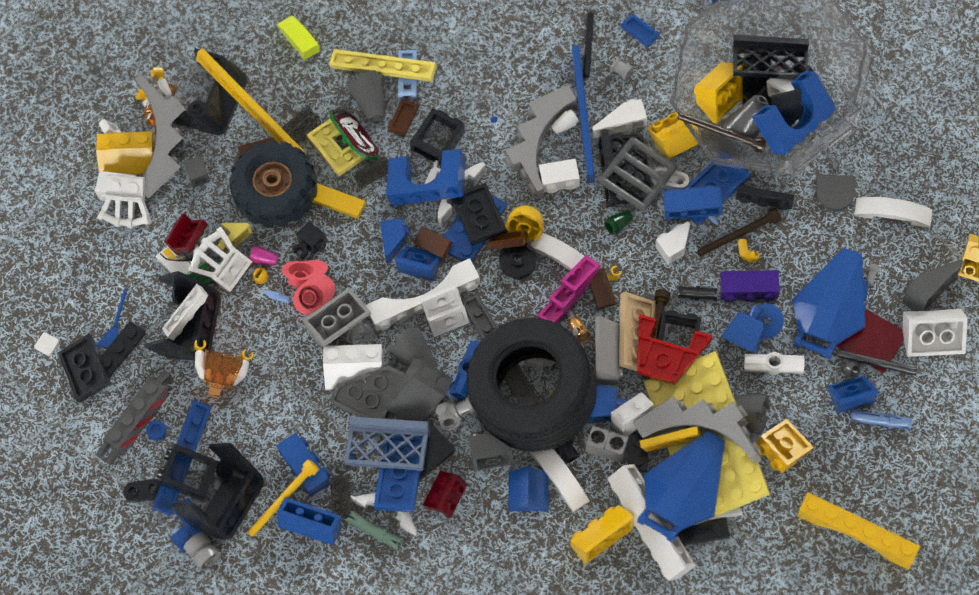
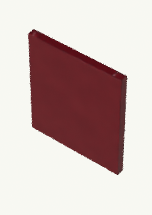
M865 309V328L836 347L843 351L891 362L904 341L903 330ZM870 365L882 373L887 370L886 368Z

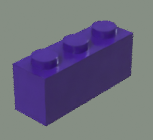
M778 270L720 271V300L734 302L739 299H744L748 302L755 301L756 299L773 301L779 297Z

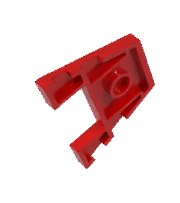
M640 314L638 374L676 385L712 341V335L695 330L689 348L652 338L657 320Z

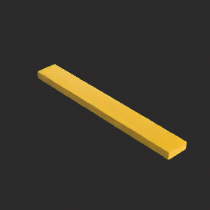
M203 48L197 52L196 60L277 143L287 142L292 144L293 147L304 151Z

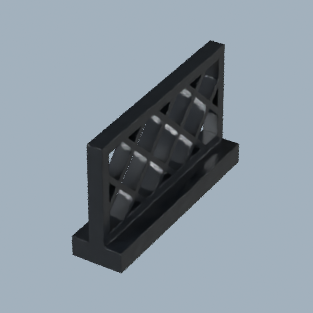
M734 35L732 42L733 76L795 80L802 74L794 71L798 67L804 72H809V39ZM737 53H740V54H748V55H746L745 57L742 58V57H741L739 54H737ZM762 54H765V55H766V56H765L764 58H762V59H761L759 56H757V55H762ZM776 56H785V57L780 60V59L777 58ZM795 57H804V58L799 61V60H797ZM753 58L757 62L751 65L747 60ZM771 59L775 64L770 66L766 61ZM790 60L795 65L789 67L785 62ZM743 64L748 69L737 70V67ZM762 65L767 70L759 71L757 67ZM780 66L786 71L778 72L775 69Z
M601 132L598 139L602 174L631 137H635L645 144L643 134L609 135L608 132ZM612 141H619L623 146L618 150L612 146ZM633 147L630 150L633 152L632 156L637 155L648 166L646 154L642 151L640 153L639 149L636 150ZM623 159L625 162L619 167L623 169L627 164L631 165L636 169L631 175L634 176L637 172H640L645 177L642 182L651 187L650 176ZM612 173L608 180L617 186L619 185L620 188L643 202L646 197H640L636 194L639 190L638 188L632 191L626 186L628 181L622 183L617 179V174ZM604 186L607 207H614L615 204H631L625 199L621 201L616 197L617 194Z

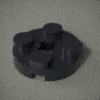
M525 243L524 246L501 249L499 265L502 272L508 277L521 280L529 276L536 268V253L528 243ZM522 257L521 263H514L513 258Z

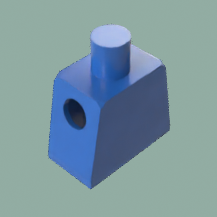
M752 305L748 315L739 311L721 337L757 354L766 324L758 321L763 309Z
M596 384V402L587 424L611 421V412L626 403L628 398H617V388Z

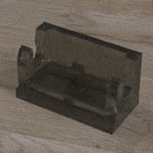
M307 105L286 123L282 129L300 146L308 139L306 134L322 123L318 114L314 115L312 108Z

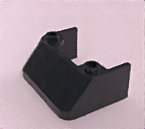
M197 48L194 49V53H195V56H196V57H197V52L200 50V49H197ZM206 51L245 89L248 80L246 74L224 56ZM215 80L206 102H192L188 106L187 111L184 110L173 123L214 135H222L230 125L238 102Z
M762 54V55H758V56L762 59V58H764L766 55H765V54ZM753 58L747 60L751 65L757 62ZM769 59V60L766 61V63H768L770 66H771V59ZM742 64V70L748 69ZM762 65L757 67L759 71L767 70ZM742 77V105L754 95H761L767 99L769 105H776L783 119L790 127L800 118V114H802L800 88L774 94L770 97L768 96L766 82L770 78Z
M180 271L159 276V281L173 287L172 299L179 306L196 284L203 287L208 297L174 341L170 338L146 343L144 347L167 358L195 361L196 350L194 349V343L197 340V346L203 347V341L205 340L206 347L203 351L205 352L206 360L210 356L220 305L219 292Z
M231 443L210 444L209 448L220 458L216 474L222 483L205 511L196 507L193 503H174L171 505V508L191 527L220 540H229L234 536L261 491L264 479Z

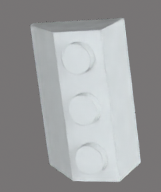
M961 309L903 312L902 330L907 357L965 354L968 317Z
M382 344L323 347L325 390H334L338 383L346 382L357 376L384 367Z

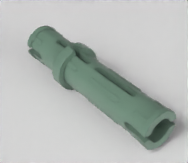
M354 511L350 512L349 515L354 517L355 520L347 517V523L377 538L378 542H384L396 551L401 548L394 542L396 541L402 545L404 539L389 532V529L379 527Z

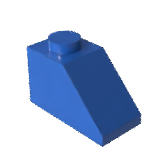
M403 218L380 221L386 263H390L406 244L405 236H409L408 225L403 224Z

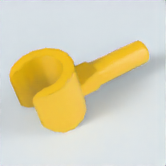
M618 266L611 268L610 274L607 276L609 281L620 279L622 271L618 274L613 273L617 270Z

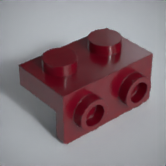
M181 214L164 242L175 254L190 253L194 250L199 238L204 234L208 224L204 219L191 220L186 214Z
M440 471L423 506L429 510L441 512L447 518H451L465 492L467 483L456 474Z

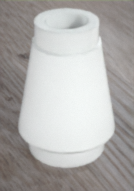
M570 109L565 111L551 125V128L558 135L576 126L579 120Z

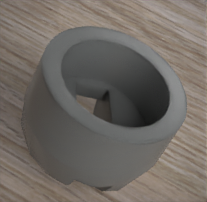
M847 362L842 370L844 375L854 379L859 374L860 366L854 362Z

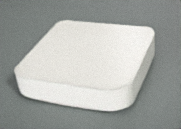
M43 333L34 347L39 352L51 356L58 346L59 340L47 333Z

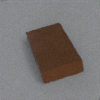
M402 99L388 127V132L405 137L419 109V104Z
M421 226L413 242L443 259L446 258L453 244L452 241Z
M526 230L504 233L489 239L487 246L489 250L524 246L529 235Z
M600 268L589 284L597 310L616 304L605 268Z

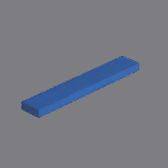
M196 400L192 401L176 442L177 445L196 451L212 407ZM176 453L167 477L184 483L192 459ZM160 485L151 509L171 516L173 512L171 505L176 503L179 492Z

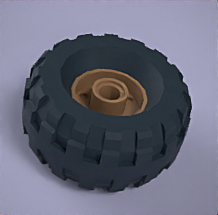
M275 140L267 141L266 144L262 145L257 143L252 146L251 150H245L239 156L240 160L234 163L231 169L232 175L229 178L231 195L239 212L246 216L250 222L262 224L263 227L273 228V225L283 227L293 220L296 222L301 219L304 212L307 213L312 207L313 199L317 195V178L310 159L300 148L293 147L292 144L283 141L276 143Z

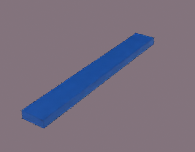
M572 45V60L587 183H594L595 173L580 49L578 45Z

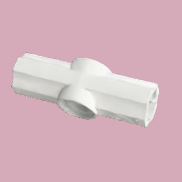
M771 352L768 355L745 354L744 372H767L770 375H777L779 373L803 374L804 356L781 355L777 352ZM775 361V362H777L779 365H778V366H772V365H770L769 362Z

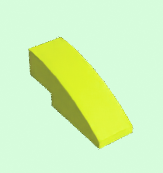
M290 16L277 24L278 28L304 60L320 52L316 40L295 17Z

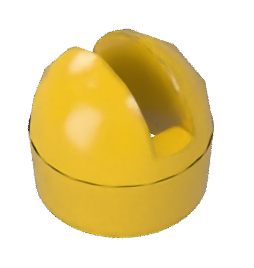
M261 267L256 268L253 272L254 281L258 284L265 283L268 280L267 271Z

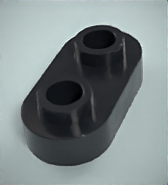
M148 479L130 482L124 487V497L131 503L155 500L160 487L157 484L158 480ZM156 486L155 490L150 491V487ZM132 489H136L134 494H130Z

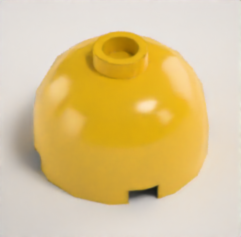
M521 205L510 212L505 227L509 232L526 230L529 235L527 240H533L534 242L542 235L544 220L536 208L529 205Z

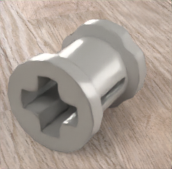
M619 57L614 60L610 67L612 73L616 72L621 75L625 81L634 70V66H628Z

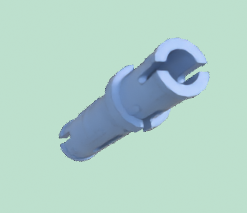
M853 409L851 412L850 422L888 427V429L911 430L912 418L894 416L892 413L887 415Z

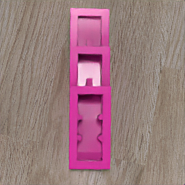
M585 255L561 280L562 285L549 297L550 302L537 315L538 318L558 323L588 287L601 265Z

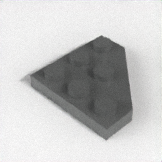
M387 365L346 382L338 383L329 402L359 417L386 419L389 413L386 407L405 373Z

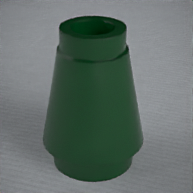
M625 210L608 217L604 223L605 228L610 234H618L633 219L632 213L629 210Z

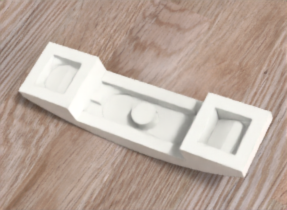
M478 163L465 170L464 188L469 182L473 185L478 183L486 173L485 163ZM450 198L442 199L439 205L438 224L441 227L453 214L452 200Z
M860 197L856 198L854 216L873 219L874 216L909 221L911 225L930 228L932 209L900 199Z
M542 233L537 241L530 244L535 252L543 257L548 256L570 271L584 257L574 248Z
M554 449L529 452L556 486L563 500L573 513L590 502L571 471Z

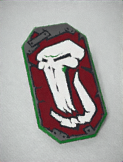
M331 109L329 118L343 136L342 143L348 144L353 152L364 159H378L379 150L357 118L345 109Z

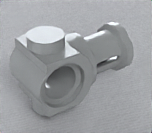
M469 396L458 404L455 402H444L436 406V414L438 415L440 426L448 431L459 427L463 416L476 412Z

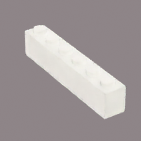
M635 464L623 465L607 478L611 484V489L619 497L622 507L633 515L634 526L641 534L642 541L647 544L651 551L652 558L660 566L663 576L668 581L680 579L696 565L678 536L671 543L667 540V537L647 525H641L637 522L638 517L645 509V481ZM652 513L650 514L649 518L669 530L673 529L671 524Z

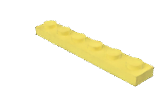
M338 49L333 50L329 66L332 69L355 72L376 70L377 73L380 71L384 76L429 82L433 81L437 68L435 62Z

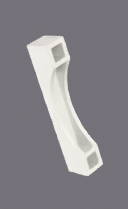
M469 258L452 266L445 279L433 290L423 295L409 299L382 297L365 306L371 312L369 317L376 331L380 329L386 330L391 327V324L404 322L411 315L422 314L424 310L420 298L456 285L459 295L467 290L473 291L480 285V277Z

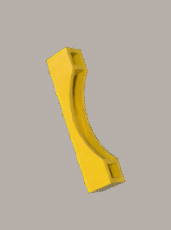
M807 492L797 514L798 517L816 526L835 530L866 544L889 561L907 570L910 569L920 548L919 545Z

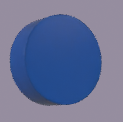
M155 420L148 424L146 432L150 439L159 441L166 436L167 428L163 422Z

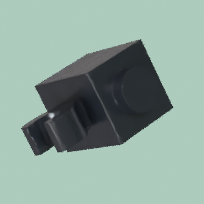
M308 221L296 233L300 243L293 247V253L296 254L299 250H302L303 252L300 254V259L302 260L307 257V250L315 255L318 251L320 252L325 248L327 243L326 235Z

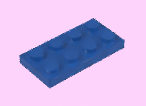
M722 152L683 189L689 187L704 188L709 185L720 186L723 204L737 191L738 185L742 186L751 178V174ZM709 216L693 217L689 219H691L694 223H696L699 226Z
M492 196L499 214L502 216L508 207V203ZM458 215L444 235V238L453 242L448 255L462 262L469 258L473 262L486 242L483 241L471 245Z
M396 436L391 441L397 446L404 439L401 436ZM415 437L410 442L416 448L422 443L423 438ZM389 443L383 446L384 455L393 449ZM408 444L399 449L404 456L413 450ZM395 452L388 459L390 462L396 463L402 458ZM415 453L408 461L411 464H419L420 457ZM380 468L374 509L414 513L421 471Z

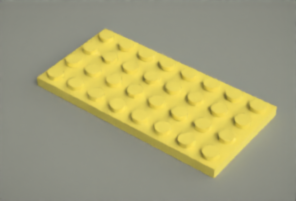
M716 351L696 359L676 385L654 378L644 381L654 408L673 396L677 401L682 400L687 409L702 399L707 404L711 402L717 412L731 402L736 404ZM714 434L725 440L715 517L768 496L770 492L759 462L755 464L737 444L721 435ZM690 442L667 447L670 456Z

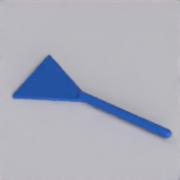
M126 289L123 290L114 325L96 344L97 347L108 348L119 335L117 325L127 294Z

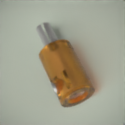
M569 310L566 314L569 319L567 324L573 335L580 342L588 340L590 333L579 316H574L573 312Z

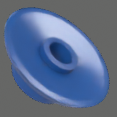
M768 303L758 305L757 307L763 309L758 321L764 323L765 318H770V323L766 325L762 338H772L783 328V314L775 305Z

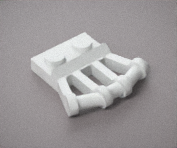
M106 175V200L97 219L105 220L113 224L114 227L127 226L130 229L142 224H151V218L145 204V177ZM112 200H115V217L107 213ZM122 201H128V219L122 218ZM135 202H138L142 217L135 219Z
M219 227L216 229V232L201 240L202 244L198 249L195 248L191 266H188L187 271L210 277L225 290L231 292L252 261L233 247L224 230ZM221 238L228 249L227 254L214 245L213 242ZM207 248H210L223 258L219 264L204 254ZM200 259H203L215 269L213 273L198 269Z

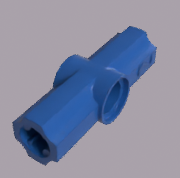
M470 341L465 356L459 363V371L450 391V394L455 398L462 400L468 396L467 372L464 369L468 368L471 356L478 344H480L479 341Z

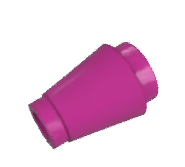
M260 245L258 247L253 246L250 254V260L254 261L253 263L275 266L279 257L278 254Z

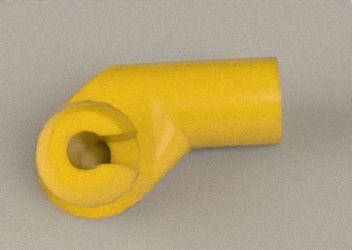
M746 239L738 240L739 256L749 263H756L760 257L759 253L748 250Z

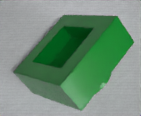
M203 262L199 264L198 269L209 271ZM192 272L187 273L190 277L204 284L212 281L210 277Z

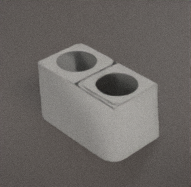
M592 426L585 449L587 453L615 462H622L628 450L629 437ZM599 433L605 435V439L602 443L596 444L592 442L591 434ZM615 438L624 441V446L619 450H614L610 446V440Z

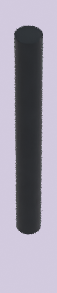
M593 12L587 13L583 78H590L594 24Z
M840 350L838 355L839 358L916 375L918 369Z

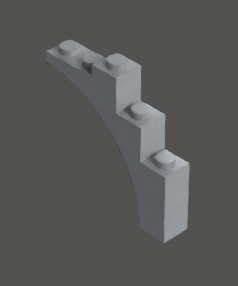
M139 74L134 80L144 91L151 104L156 125L155 149L151 162L142 176L145 177V196L149 199L180 168L178 165L180 161L173 154L169 156L167 153L183 139L181 136L182 131L176 125L172 127L170 124L185 110L183 107L185 103L178 96L175 98L171 96L166 100V94L160 88L155 89L151 85L153 81L146 74L144 76Z
M569 85L529 102L527 113L530 120L517 126L516 138L519 144L505 150L506 157L504 161L507 167H511L514 173L519 171L522 179H526L529 183L527 186L532 195L535 194L537 199L544 197V187L537 170V155L540 144L545 134L551 128V125L565 111L577 108V99Z
M673 396L633 422L643 439L697 426L702 431L721 435L734 442L745 451L755 464L762 460L759 456L760 448L755 441L751 443L748 438L751 434L745 427L748 424L745 418L747 413L742 405L737 406L734 402H731L717 412L711 402L707 404L704 399L687 409L682 400L677 401Z

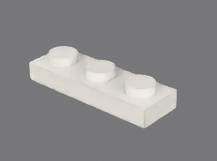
M196 284L162 328L166 336L174 341L181 334L184 326L194 317L198 308L205 303L208 295L203 287Z

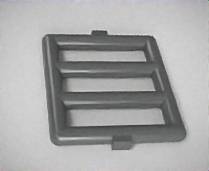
M631 137L601 175L599 183L617 194L616 197L621 201L625 199L641 211H645L676 171L677 165L659 154L660 151L655 147L650 148L635 137ZM635 146L668 169L661 175L629 154V151ZM623 159L658 181L653 189L620 168L619 164ZM612 173H616L646 193L647 196L643 202L608 180Z

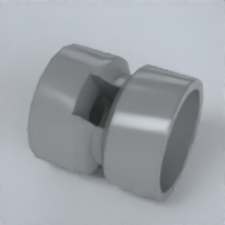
M204 532L197 533L191 537L183 547L190 557H194L193 561L200 570L208 569L221 557L219 550L211 545V540Z

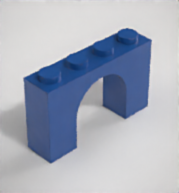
M815 71L803 72L791 82L794 89H801V102L803 106L802 117L796 126L792 128L785 122L776 105H764L752 116L773 154L786 155L793 150L792 147L804 141L808 133L815 131L819 127L818 125L822 121L829 119L831 113L836 110L834 103Z
M461 149L442 151L440 173L434 180L422 185L411 183L412 165L407 156L389 158L386 197L391 205L401 206L403 204L463 197L466 159Z

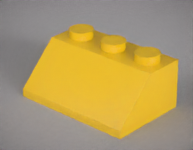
M721 62L694 88L696 103L713 123H718L743 99L742 76H733L732 63ZM742 65L738 66L737 70H742Z
M153 132L97 134L96 153L99 171L143 175L151 162L155 149Z
M620 505L615 508L610 507L604 512L603 517L599 520L597 518L592 520L587 525L588 528L584 531H577L571 537V547L581 560L587 564L633 530L634 517L631 513Z

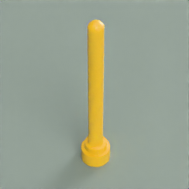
M309 459L305 461L301 469L302 472L249 529L248 534L250 536L257 534L280 508L284 499L289 498L308 476L311 477L320 470L315 463Z

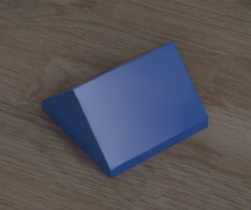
M406 246L396 257L397 271L434 281L442 258L429 251Z
M864 375L827 386L837 414L873 404L878 395V390Z
M526 466L509 472L508 511H549V477L545 471Z

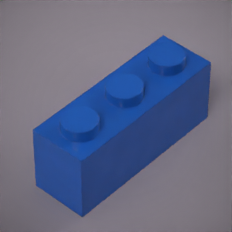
M709 185L704 188L689 187L681 190L669 189L668 191H663L665 220L722 215L723 205L720 186Z
M294 433L276 445L296 477L302 472L301 469L307 459L319 467L320 470L315 475L308 476L302 483L309 496L312 497L330 485L329 477L331 475L325 467H320L318 464L320 460L315 452L310 453L307 449L309 444L303 436L299 437L297 433Z
M289 498L284 499L277 512L279 528L330 545H334L341 532L340 515Z

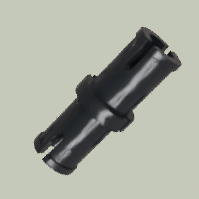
M700 286L678 287V298L695 299V301H699V299L717 300V288H702Z

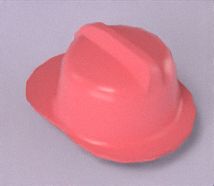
M320 260L291 261L282 267V273L288 278V284L297 288L309 278L315 275H324L328 270L327 264Z
M320 274L309 278L303 283L293 296V304L296 310L301 314L310 315L328 303L335 294V285L332 279Z

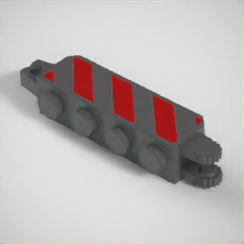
M163 370L158 377L153 379L149 377L103 438L104 443L98 449L97 457L102 458L111 448L113 450L108 455L106 463L112 464L119 455L123 456L167 399L169 395L167 390L170 387L168 383L172 379L170 373Z

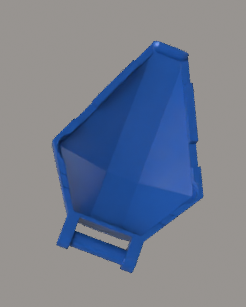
M843 248L792 299L799 330L793 346L798 348L801 346L831 359L838 344L865 328L863 262L861 253ZM807 335L829 343V346L826 348L803 338Z
M706 431L645 474V509L638 517L637 522L641 525H647L667 537V540L673 543L681 530L715 517L725 440ZM652 513L674 526V528L669 530L649 518L650 514Z

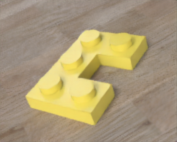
M331 119L306 134L308 140L338 176H341L364 160V158L353 152L350 146L342 150L334 141L341 136V133Z

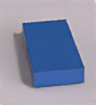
M634 13L622 22L620 26L647 48L660 36L659 32Z

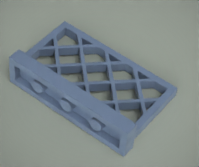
M350 417V430L344 460L345 465L423 471L428 437H430L428 422ZM354 433H360L366 437L358 444L353 440ZM376 435H382L385 439L377 445L371 440ZM396 436H401L404 441L395 446L391 440ZM415 437L423 438L422 443L416 448L410 442ZM369 441L373 448L364 453L360 447ZM389 443L393 449L384 455L380 448ZM408 444L413 450L404 456L399 449ZM357 449L363 455L357 460H350V455ZM378 451L382 457L377 461H371L368 457ZM397 452L402 459L396 463L390 462L388 458ZM415 453L420 457L419 464H411L408 459Z

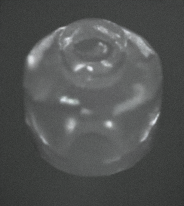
M364 321L359 322L346 332L348 340L354 345H368L374 340L373 328Z

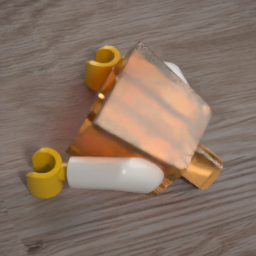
M153 67V70L150 71L151 77L158 78V84L155 89L160 88L166 94V100L171 96L174 97L178 87L163 79L164 70L161 67ZM138 89L139 93H135V98L144 101L145 109L143 116L147 118L146 123L156 126L151 104L144 91Z
M197 340L195 341V368L199 378L203 379L204 385L210 386L209 396L219 398L221 389L231 390L232 386H236L246 377L249 367L248 361L253 358V352L249 354V358L244 354L246 349L240 353V356L205 349V340L203 341V347H198L196 344Z

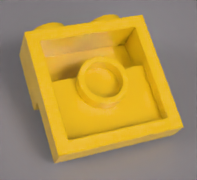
M788 419L761 435L756 442L761 450L759 454L765 455L770 460L771 467L774 470H779L781 473L794 466L799 459L810 453L814 448Z

